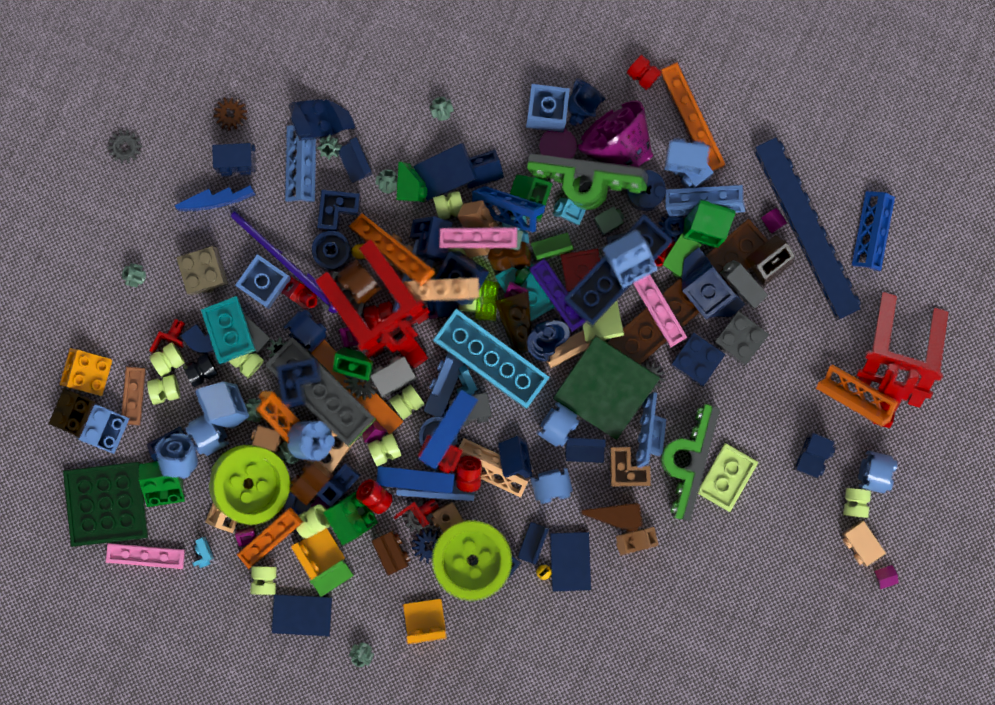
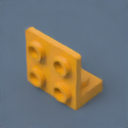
M70 348L59 385L102 396L112 359Z
M327 528L291 546L311 580L345 559V556Z
M441 599L403 605L407 644L447 638Z

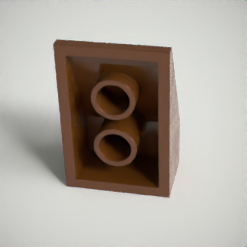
M639 503L580 510L581 515L625 529L626 532L638 531V527H642Z

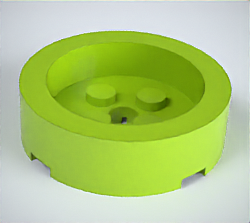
M239 445L223 453L212 467L209 482L211 499L221 513L236 522L243 524L265 522L273 518L287 501L290 489L288 470L283 461L267 449L255 445ZM247 478L252 479L251 488L245 489L243 481Z
M478 521L462 522L449 528L439 538L433 552V570L438 582L448 593L464 600H480L497 592L506 582L512 567L511 550L505 537L493 526ZM470 555L478 557L477 565L470 566L467 559Z

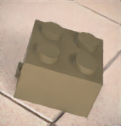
M211 246L176 257L188 295L194 296L203 292L210 293L216 288L228 285L218 248Z

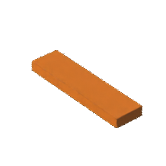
M289 508L236 555L250 569L300 526L303 521L292 508Z

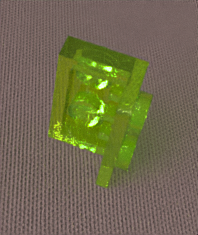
M485 280L479 290V298H477L476 319L496 321L497 306L495 301L498 295L497 282Z

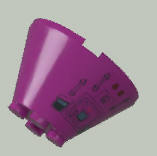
M633 100L621 104L623 108L615 112L611 109L597 119L582 135L581 140L583 142L578 144L580 151L605 164L640 168V165L649 161L654 154L651 149L645 109L640 101Z

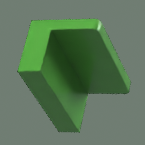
M568 233L531 243L536 262L544 258L546 260L561 254L570 253L574 250Z
M682 233L665 258L663 266L672 271V274L677 278L682 277L684 259L695 249L700 248L701 244L683 238Z
M341 560L309 582L311 585H314L322 597L354 575L346 562Z

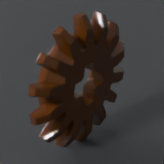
M230 97V102H227V99L223 98L224 104L217 103L220 109L214 108V111H218V114L213 115L214 118L219 117L216 123L218 125L222 122V129L227 125L228 131H231V126H234L235 130H237V124L239 123L243 126L244 124L241 120H247L243 113H248V111L242 110L246 105L244 103L239 105L240 99L233 102V97ZM227 109H230L231 111H236L234 113V118H231L230 116H225L227 114Z

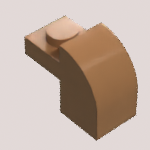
M654 527L616 536V545L620 556L659 546Z

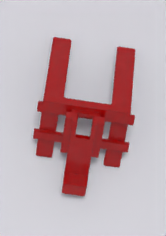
M369 240L359 250L401 306L400 309L369 330L328 272L316 279V283L360 343L357 347L361 351L367 350L365 355L368 358L378 356L385 350L383 347L386 345L393 353L398 350L410 366L415 369L425 362L428 356L414 339L418 334L412 325L416 322L421 324L428 319L430 311L427 307L425 309L421 307L424 305L423 302L415 300L374 242ZM409 315L413 317L409 321L404 320ZM400 334H405L399 341L395 340Z
M883 292L880 300L873 347L871 351L867 352L865 356L867 361L863 369L858 370L856 376L869 386L872 381L879 383L877 390L898 402L890 422L883 425V427L891 428L895 412L902 400H908L909 405L920 408L925 398L931 399L933 391H930L935 380L941 381L943 373L940 372L949 313L938 308L933 309L925 362L889 351L897 296ZM881 363L888 365L883 376L876 374ZM898 369L908 371L903 382L895 380ZM885 401L880 402L882 409L888 412L891 405Z

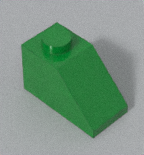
M399 162L396 200L425 202L427 197L426 183L409 163Z
M343 347L335 353L333 372L369 381L373 362L362 352Z

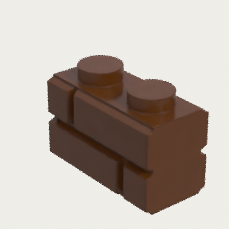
M391 531L371 541L387 576L409 566L408 562L411 560L407 551H402L400 547L402 540L398 533L394 534Z

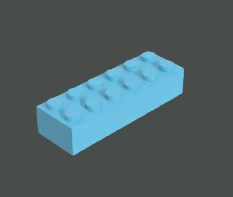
M457 309L454 310L432 340L525 409L529 407L550 378Z

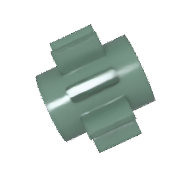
M445 97L434 99L432 101L433 105L429 106L432 117H437L439 121L449 119L451 117L450 112H454L451 100L446 101Z
M330 134L327 139L322 137L320 139L321 144L317 147L321 151L320 156L328 157V160L331 159L332 155L338 157L339 151L337 150H340L342 145H338L339 138L335 139Z
M390 169L379 172V176H376V185H379V189L384 193L396 191L397 173Z
M130 263V266H126L123 269L122 279L126 280L125 285L137 288L138 284L144 283L146 272L142 270L143 266Z
M280 337L278 342L271 340L273 345L267 347L272 352L269 357L272 358L276 354V346L282 347L287 342L283 344Z
M256 398L249 399V403L245 404L249 413V417L246 420L260 422V417L263 416L256 408L262 401L256 400Z
M286 441L280 445L279 449L281 451L277 452L284 464L287 462L294 464L300 460L290 453Z
M360 643L359 645L354 644L349 656L352 657L351 662L355 666L363 667L365 664L369 666L374 653H371L372 648L368 644Z

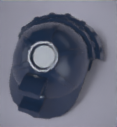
M579 78L574 81L573 92L568 100L569 112L572 114L569 123L574 126L577 123L582 124L584 119L596 117L597 107L605 100V97L595 87Z
M554 318L552 321L547 320L537 324L534 330L531 331L528 336L527 345L528 351L535 359L550 361L549 356L555 353L556 347L568 340L570 331L563 319L558 321L557 318Z

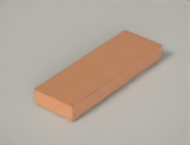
M126 367L121 415L129 418L127 425L141 426L146 368Z

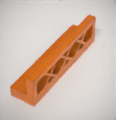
M833 364L830 365L825 379L818 382L816 387L817 390L881 427L890 422L898 404L894 399ZM833 372L839 375L841 382L836 383L831 380ZM847 383H854L857 392L850 391ZM868 391L871 393L874 401H867L863 392ZM885 401L891 405L888 412L882 409L880 402Z
M262 391L258 396L262 402L256 408L257 411L289 443L288 432L295 423L300 422L299 419L283 405V402L273 391ZM265 406H267L273 414H268L264 409ZM278 419L282 422V424L285 427H280L278 425Z

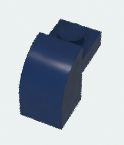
M195 324L181 335L186 344L194 351L202 354L215 352L209 334L205 335L199 325Z
M347 462L323 486L317 495L332 507L345 495L361 474Z

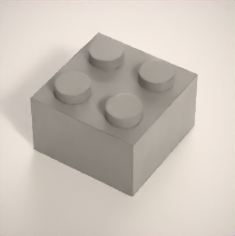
M397 356L389 361V366L385 368L380 366L372 371L374 374L371 375V378L383 398L417 379L405 357L400 358V356Z

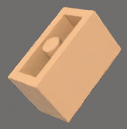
M864 521L858 522L842 533L844 537L842 541L848 549L852 548L855 552L853 556L859 565L868 566L886 554Z

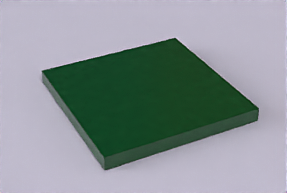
M595 335L553 396V399L617 440L659 381L660 376Z
M140 461L63 470L71 547L149 538L145 499L139 483Z

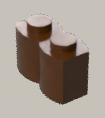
M521 241L519 250L490 248L488 253V259L494 270L503 271L511 267L523 269L524 266L529 267L531 265V253L527 244Z
M309 461L302 469L303 475L301 477L297 475L290 483L293 486L289 491L305 505L333 477V474L319 461H314L313 463Z

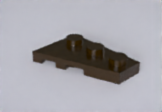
M525 291L495 301L511 348L517 354L528 352L527 340L532 331L529 291Z

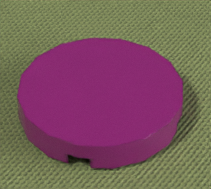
M564 129L563 133L546 131L540 139V155L573 159L576 154V139L566 129Z

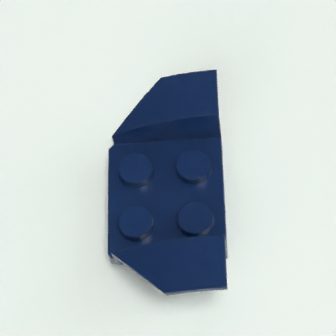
M322 99L298 101L288 104L291 112V121L299 141L322 137L327 138L329 134L333 136L343 130L356 128L349 111L328 99L324 101Z
M699 247L684 259L682 291L705 319L711 317H731L745 306L744 302L729 287Z

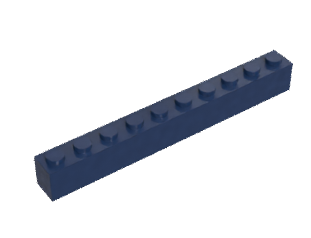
M775 137L756 146L753 151L836 320H840L860 310L861 302L858 296L853 295L851 291L852 284L849 278H845L842 272L844 271L842 263L839 260L837 261L834 256L836 252L831 243L828 244L825 238L827 233L824 227H820L817 220L819 217L815 209H811L809 205L810 199L806 192L803 193L800 187L802 183L799 176L794 175L792 171L793 164L790 158H786L784 154L785 148L783 143Z

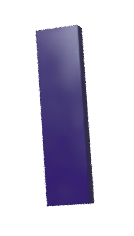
M545 258L529 268L530 273L572 332L586 323L563 301L569 292Z

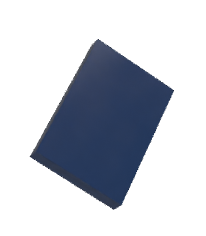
M460 143L413 166L426 183L427 201H431L433 197L444 195L477 179L464 143Z
M589 532L550 533L552 592L591 590Z
M275 594L272 633L330 637L332 597Z

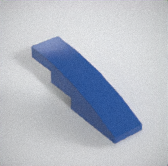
M251 186L235 193L228 187L214 195L210 189H207L176 204L175 207L178 211L208 210L234 204L256 194Z
M463 390L459 392L419 457V460L434 469L437 468L478 399Z
M378 466L376 482L380 486L452 494L455 474Z

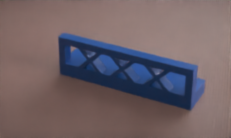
M483 186L472 191V202L483 200L494 220L532 233L536 231V217L545 213V205L490 187ZM497 206L501 214L497 215L492 207ZM508 211L513 212L516 217L515 220L510 218L507 213ZM523 216L530 217V225L525 223L522 218Z
M866 191L852 266L881 271L895 201L894 196L886 192ZM871 196L878 197L877 204L873 207L870 205ZM872 214L874 220L873 223L868 226L866 223L867 218ZM869 233L870 241L864 244L863 238ZM865 251L867 254L866 262H859L860 255Z

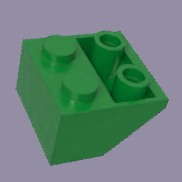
M516 174L510 194L545 205L546 207L553 183L535 177ZM543 214L536 217L537 222H541Z
M700 200L684 219L683 238L719 248L727 238L736 210Z
M158 461L139 464V483L147 507L185 502L182 478L162 475Z
M356 492L323 512L342 546L360 537L378 523L372 511L356 498Z

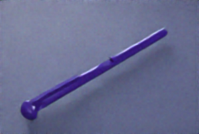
M236 211L230 215L246 232L329 306V312L337 313L316 283L315 278L309 273L306 276L282 255L283 252L276 249Z

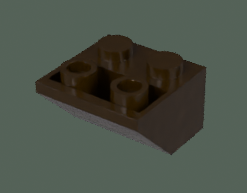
M775 235L746 259L762 286L765 287L794 264L795 255L788 243Z
M64 388L48 424L80 438L95 401Z

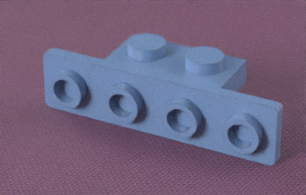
M447 353L445 360H441L438 365L437 371H439L437 379L433 378L429 388L432 391L424 408V412L436 417H442L460 374L459 368L464 365L450 353Z
M655 392L649 394L642 403L641 432L638 436L639 449L636 453L637 467L639 468L649 463L650 454L656 456L663 454L666 419L655 415L657 393Z

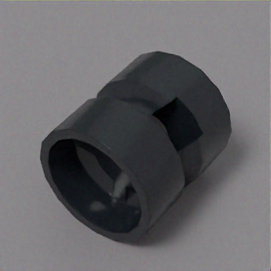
M207 353L198 357L197 363L192 361L183 366L185 374L194 388L203 384L204 378L210 380L219 375Z

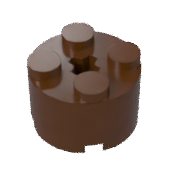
M355 259L339 273L340 277L337 279L345 289L350 288L352 290L350 294L358 304L361 302L364 304L381 288L361 264L358 265L359 262Z

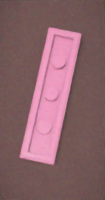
M440 228V248H517V228Z
M649 274L634 282L635 289L670 348L688 338L651 275Z
M107 543L106 563L176 569L184 568V549Z

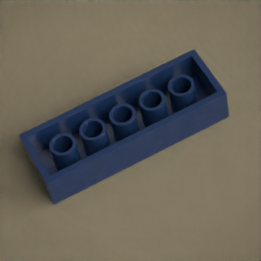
M645 214L624 235L626 236L637 230L645 240L654 261L672 243V240ZM604 256L563 301L592 327L632 284L622 288L606 256Z

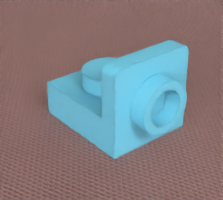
M560 198L555 203L553 215L575 225H580L586 210L578 208L568 198Z
M466 365L459 368L461 374L458 375L463 386L458 388L457 392L459 394L463 390L469 395H473L474 391L478 389Z
M206 537L196 540L195 550L198 556H202L203 559L192 564L193 566L199 565L202 568L211 564L209 560L214 559Z

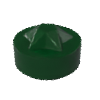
M526 266L523 269H518L515 273L514 282L519 286L522 285L529 276L530 269Z

